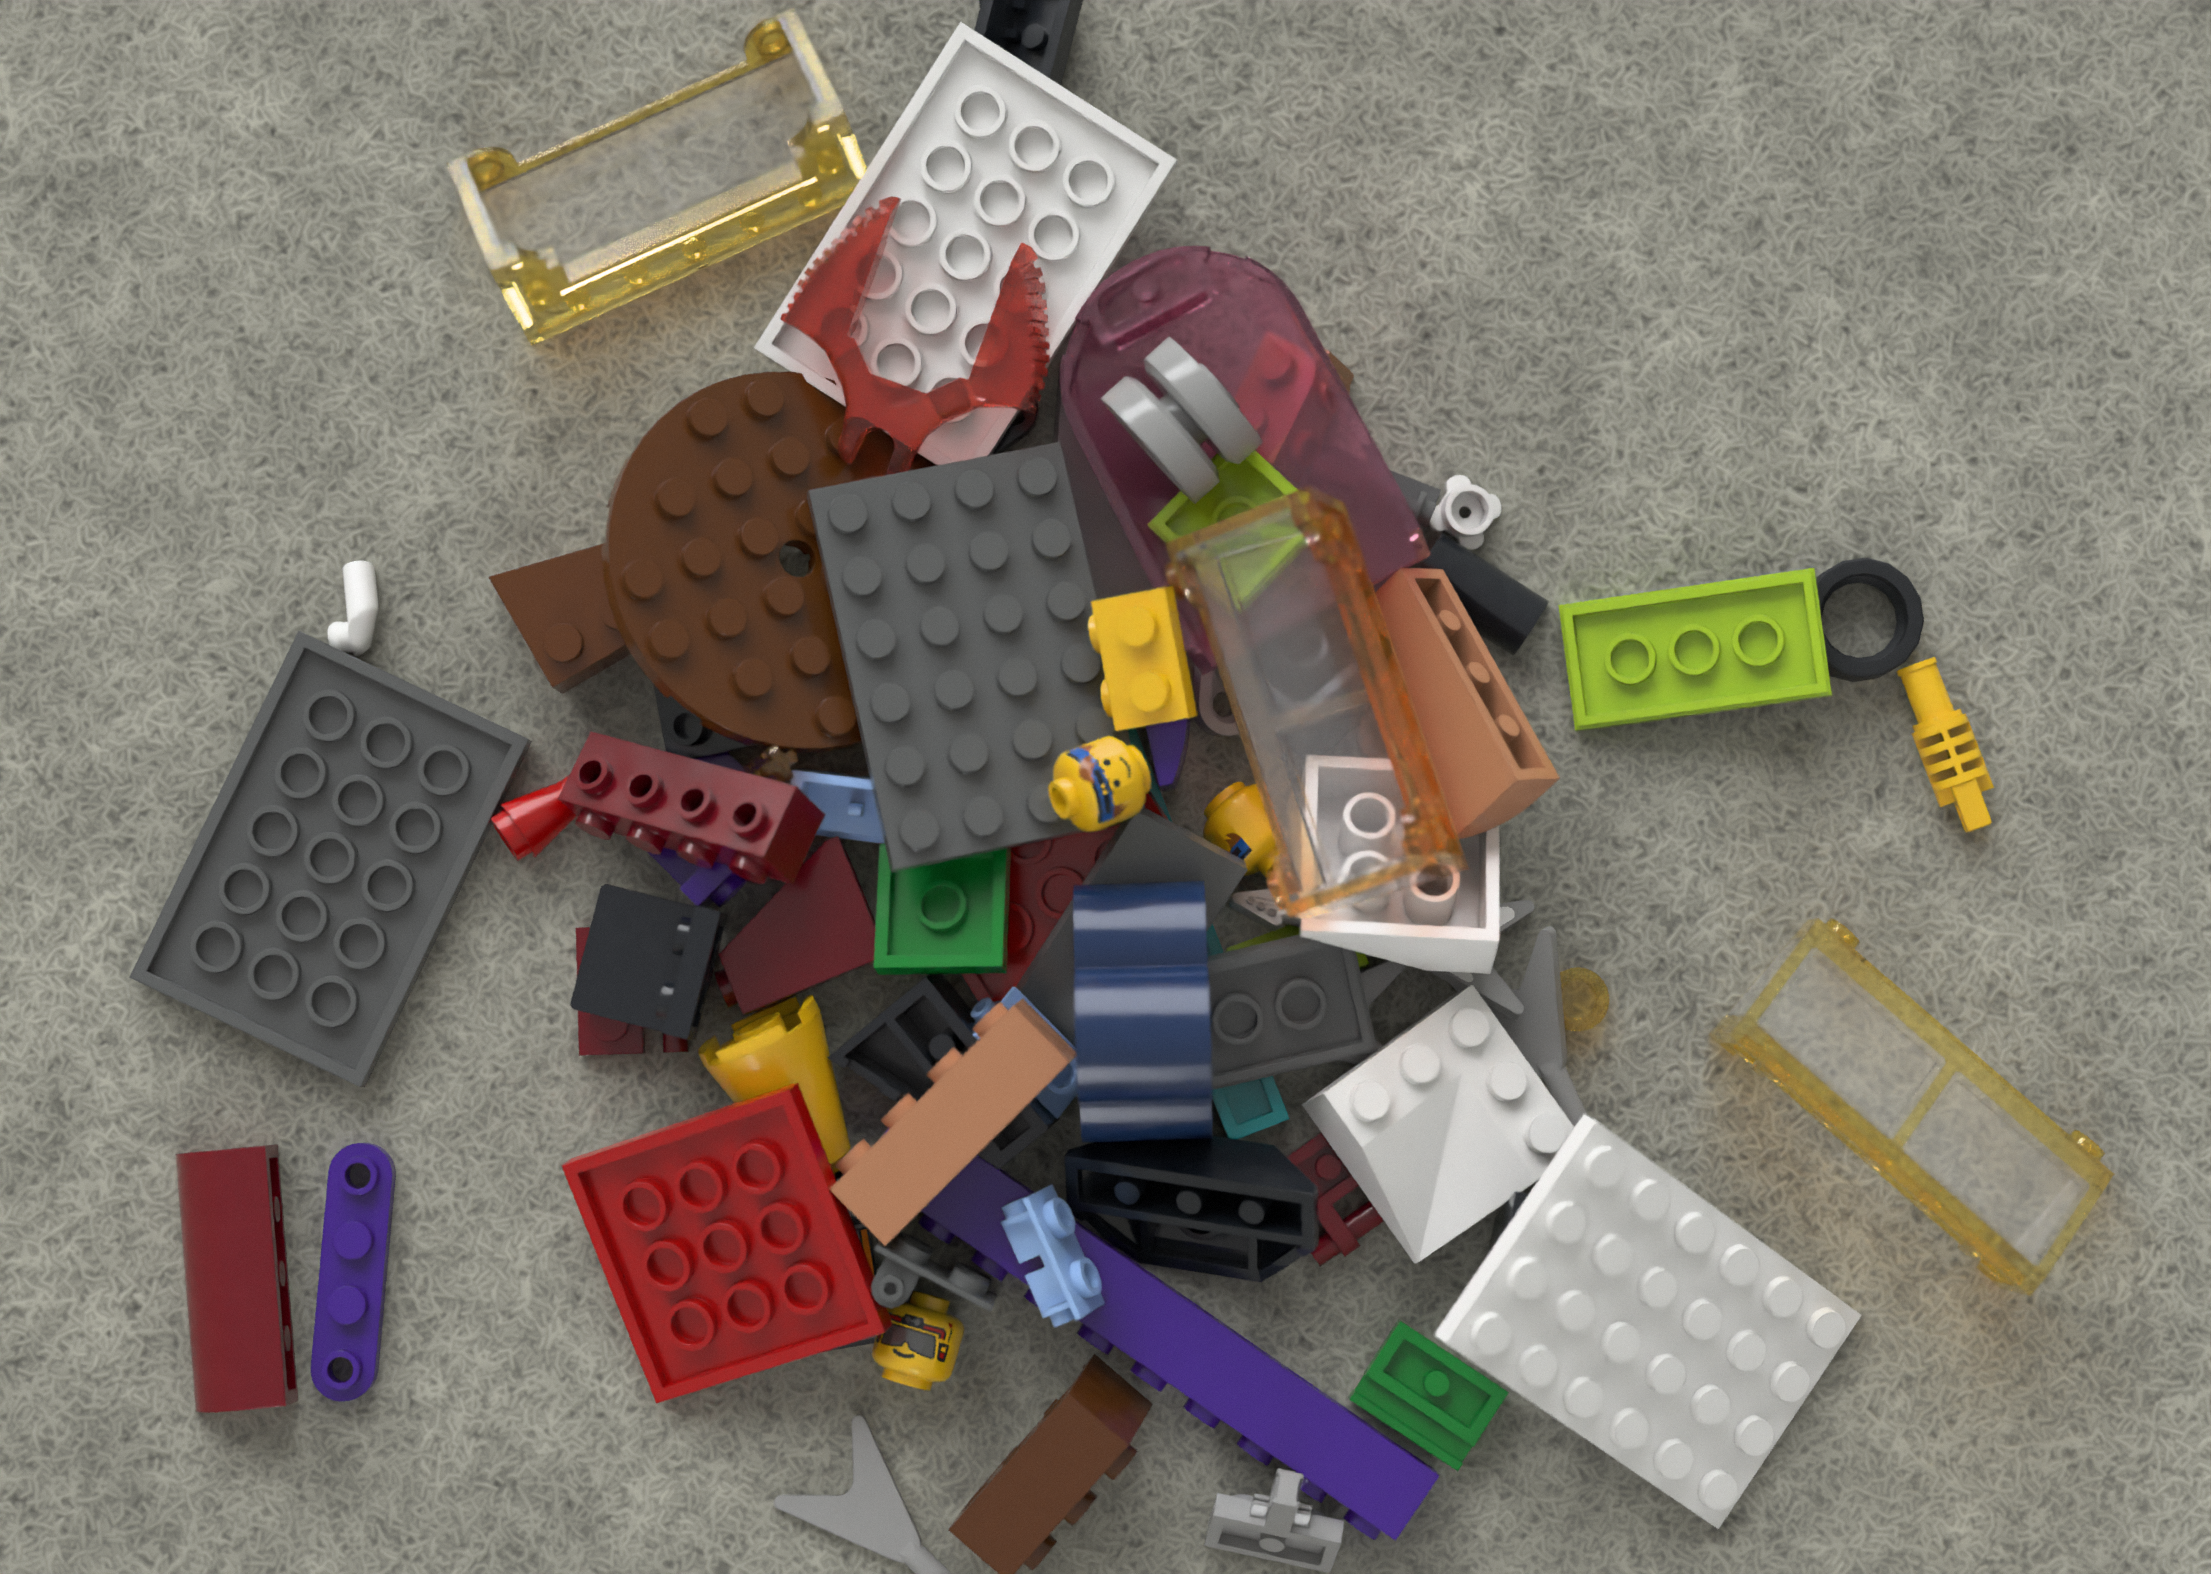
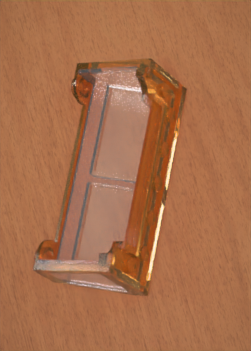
M1308 486L1165 543L1171 562L1165 565L1168 583L1170 586H1173L1174 594L1178 600L1181 601L1187 598L1194 608L1199 609L1279 851V855L1274 857V871L1267 874L1269 890L1278 908L1281 910L1286 909L1288 917L1308 919L1469 869L1346 504Z

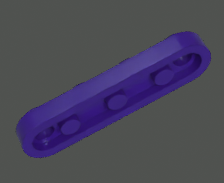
M356 1143L344 1147L334 1156L328 1170L311 1357V1377L315 1387L322 1395L340 1402L354 1400L368 1392L374 1385L379 1370L396 1170L390 1155L383 1148L372 1143ZM357 1163L366 1165L370 1171V1181L363 1188L355 1186L350 1179V1171ZM338 1357L348 1359L353 1366V1374L348 1381L339 1380L333 1373V1363Z

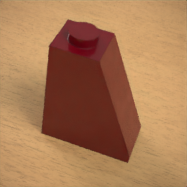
M839 836L826 840L802 865L794 883L786 882L718 954L724 968L714 972L728 1007L739 1004L742 1014L749 1015L874 963L876 922L844 843Z

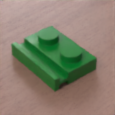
M1398 1319L1348 1398L1456 1471H1459L1463 1460L1472 1446H1475L1509 1392Z

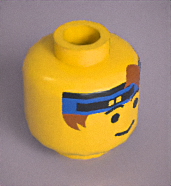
M1112 736L1099 738L1059 755L1054 765L1053 781L1050 782L1048 787L1049 798L1055 812L1061 818H1069L1076 827L1086 832L1101 830L1133 817L1140 812L1145 803L1146 793L1151 788L1150 771L1145 759L1136 747L1126 745L1123 741Z
M1242 781L1235 782L1214 797L1205 808L1204 815L1207 821L1203 829L1204 839L1245 860L1248 870L1243 877L1259 871L1265 877H1269L1282 869L1294 856L1295 852L1290 848V845L1296 837L1298 823L1265 785L1255 783L1246 786Z

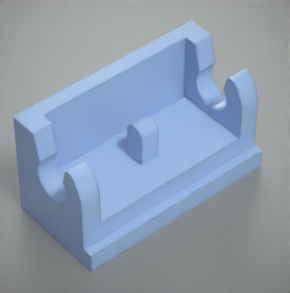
M806 768L792 770L790 785L797 786L825 814L816 835L827 837L839 836V838L884 843L870 777Z

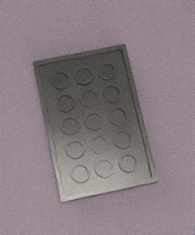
M1061 442L808 490V504L891 873L1086 832L1076 827L1069 818H1061L1051 804L1048 787L1050 782L1053 781L1054 765L1059 755L1107 736L1123 741L1126 745H1131L1127 729L1115 731L1113 718L1106 714L1101 700V683L1105 679L1101 653L1099 654L1094 650L1089 636V619L1093 615L1091 601H1096L1097 597ZM1121 821V822H1118V823H1116V824H1113V825H1111V826L1120 825V824L1122 823V821Z
M298 631L129 978L352 1084L365 1087L492 826L490 818L498 813L500 804L503 803L532 741Z

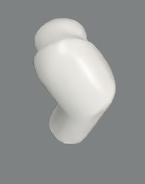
M353 561L344 565L343 579L347 622H334L328 628L329 645L347 654L354 653L356 657L371 647L379 608L375 567L368 561Z

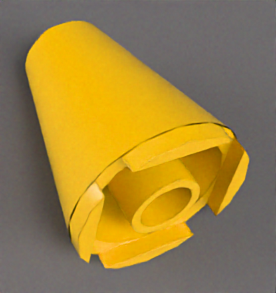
M807 995L801 1007L796 997L773 1004L731 1025L734 1031L732 1034L733 1038L721 1046L715 1035L705 1041L698 1049L701 1061L734 1104L798 1082L833 1173L839 1171L835 1166L850 1151L851 1146L832 1061L827 1058L830 1056L820 1007L817 1005L813 995Z

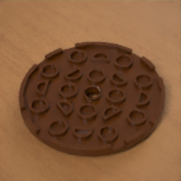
M761 372L745 374L719 381L695 392L665 413L641 438L631 455L625 460L607 504L609 513L606 524L605 543L602 545L603 577L611 611L628 650L644 674L666 698L672 696L684 708L699 717L701 725L723 737L747 746L754 743L775 749L788 750V753L794 754L823 753L861 744L862 740L808 504V490L937 465L806 382L802 373ZM826 378L827 380H829V381L832 382L833 384L837 385L834 380H831V379ZM784 545L796 547L804 555L809 554L810 560L808 561L806 576H792L783 569L779 555Z

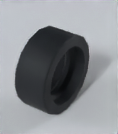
M1859 558L1842 561L1816 577L1821 617L1825 603L1833 592L1844 585L1855 583L1876 587L1887 595L1895 610L1896 627L1893 638L1882 651L1873 656L1857 658L1845 655L1831 645L1824 633L1829 675L1831 677L1850 682L1877 679L1906 662L1919 644L1924 624L1921 598L1906 575L1889 563L1870 558Z

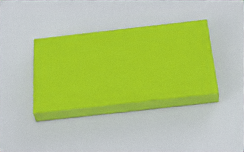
M1814 568L1558 605L1575 731L1832 696Z

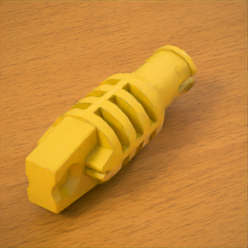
M1932 657L1897 670V674L1901 677L1918 723L1912 726L1914 732L1911 734L1939 807L1954 803L1964 831L1972 832L1992 823L1981 792L1994 788L1968 717L1966 713H1962L1961 708L1954 710L1938 670L1936 657Z

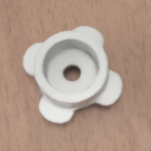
M1455 475L1446 481V494L1440 504L1435 507L1429 526L1434 531H1446L1457 538L1460 545L1468 550H1474L1484 542L1483 531L1490 526L1493 519L1500 515L1501 503L1494 494H1489L1483 488L1472 485L1468 477ZM1461 507L1469 509L1470 515L1468 518L1460 516L1459 510Z

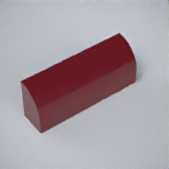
M278 1144L175 1154L196 1412L211 1413L288 1406L297 1402L298 1389Z

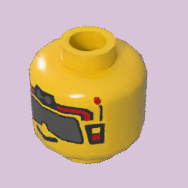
M913 1290L910 1302H905L894 1308L886 1307L892 1325L885 1333L876 1335L872 1349L874 1361L884 1367L881 1377L927 1391H931L933 1382H943L950 1378L965 1328L959 1318L947 1314L950 1301Z

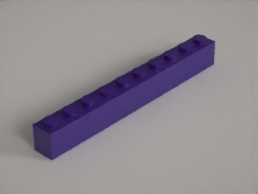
M978 1155L921 1211L924 1214L918 1221V1224L947 1244H950L956 1235L976 1249V1252L971 1260L1000 1281H1003L1009 1272L1029 1286L1025 1275L1045 1267L1040 1255L1019 1264L1006 1232L1001 1225V1221L1006 1219L1001 1207L1035 1192L1001 1168L998 1169ZM1074 1220V1234L1084 1257L1090 1259L1099 1272L1102 1283L1100 1293L1105 1302L1099 1308L1078 1319L1082 1323V1326L1077 1331L1079 1336L1107 1355H1109L1114 1346L1136 1360L1130 1371L1158 1391L1162 1392L1167 1383L1189 1397L1183 1407L1213 1429L1222 1420L1237 1430L1242 1436L1236 1444L1261 1463L1269 1466L1275 1457L1296 1471V1473L1303 1474L1300 1490L1320 1503L1329 1494L1349 1509L1343 1518L1366 1536L1376 1540L1382 1531L1395 1541L1397 1540L1438 1479L1439 1474L1435 1469ZM1029 1287L1024 1297L1038 1307Z

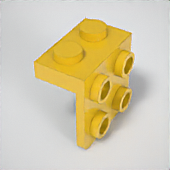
M1173 586L1091 601L1093 615L1089 619V636L1094 650L1099 654L1101 653L1105 679L1101 683V700L1106 714L1113 718L1115 731L1197 716Z

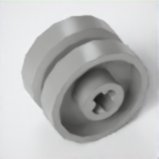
M1168 337L1144 358L1146 373L1163 394L1159 400L1140 381L1127 376L1123 377L1100 399L1161 471L1193 503H1197L1220 482L1218 469L1199 445L1205 441L1225 461L1240 464L1263 441L1239 410L1240 406L1221 382L1202 363L1198 364L1177 342Z

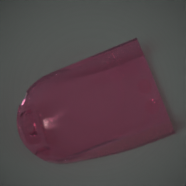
M1210 246L1173 247L1147 254L1123 266L1104 280L1082 305L1075 317L1077 324L1069 340L1066 354H1062L1060 387L1066 416L1153 589L1173 586L1185 651L1202 675L1391 577L1399 568H1408L1431 556L1416 518L1304 309L1294 293L1271 270L1247 256L1244 259L1232 254L1212 251ZM1168 337L1177 342L1198 364L1202 363L1221 382L1239 404L1241 413L1261 437L1263 443L1255 450L1330 521L1327 528L1241 616L1147 526L1180 490L1133 440L1100 399L1123 377L1127 376L1140 381L1159 400L1163 394L1146 373L1144 358ZM1205 441L1199 445L1210 460L1217 454Z

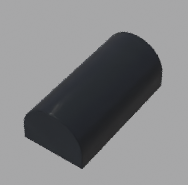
M1441 533L1419 567L1443 569L1479 634L1511 655H1515L1549 603L1542 596Z

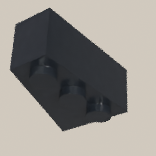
M929 974L827 1058L844 1069L852 1070L880 1089L879 1092L895 1102L900 1101L908 1093L918 1101L934 1085L933 1081L927 1076V1073L954 1047L963 1056L978 1041L972 1036L975 1033L972 1030L975 1026V1019L971 1016V1008L943 974ZM1034 1098L978 1156L1000 1169L1046 1132L1060 1118H1054Z

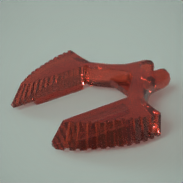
M894 196L879 200V208L876 210L872 206L865 210V217L862 218L858 215L852 221L853 226L850 229L846 227L841 232V238H835L831 242L832 247L830 249L826 247L823 250V257L821 259L817 257L812 262L813 268L808 267L804 272L806 277L804 280H799L797 284L798 292L794 291L791 296L794 302L788 303V313H782L780 318L783 323L803 333L826 353L841 384L846 405L842 432L837 447L841 459L848 465H851L864 436L875 430L886 431L894 441V452L887 475L909 471L928 435L946 422L977 408H1009L1035 414L1037 407L1034 405L1035 401L1040 402L1041 399L1039 390H1044L1046 384L1042 381L1043 377L1048 376V368H1045V365L1050 362V355L1046 354V351L1050 349V343L1046 341V337L1049 336V328L1045 327V324L1048 322V315L1044 314V310L1047 309V300L1042 299L1046 289L1045 282L1039 281L1043 273L1041 267L1035 268L1034 262L1038 257L1033 248L1021 242L1012 258L968 380L960 377L937 389L924 393L872 373L859 343L852 338V334L857 327L886 247L887 237L901 202V198Z

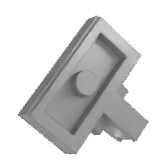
M1277 1469L1270 1496L1254 1493L1253 1496L1245 1494L1230 1496L1217 1493L1208 1522L1204 1546L1331 1573L1342 1541L1344 1520L1326 1517L1320 1511L1312 1509L1311 1505L1299 1503V1491L1303 1474Z

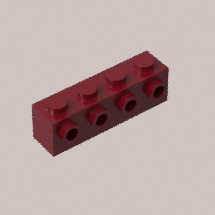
M590 732L558 797L559 801L578 816L575 824L590 835L604 840H610L613 833L626 836V840L634 846L658 855L661 854L663 848L675 850L684 860L705 869H712L715 862L728 865V868L738 876L758 884H764L767 877L791 884L794 883L825 816L797 786L595 732Z

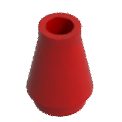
M569 775L557 783L500 804L502 811L490 818L500 838L517 861L530 853L536 858L577 817L576 814L558 800Z

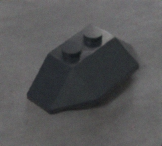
M1212 1136V1139L1094 1142L1069 1149L1064 1156L1066 1200L1073 1216L1081 1222L1086 1219L1103 1238L1138 1263L1262 1282L1288 1267L1301 1256L1305 1257L1312 1253L1319 1244L1318 1187L1274 1145Z

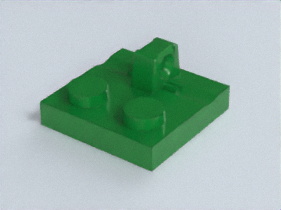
M880 843L874 969L878 975L1007 973L1011 848L891 873L885 843Z

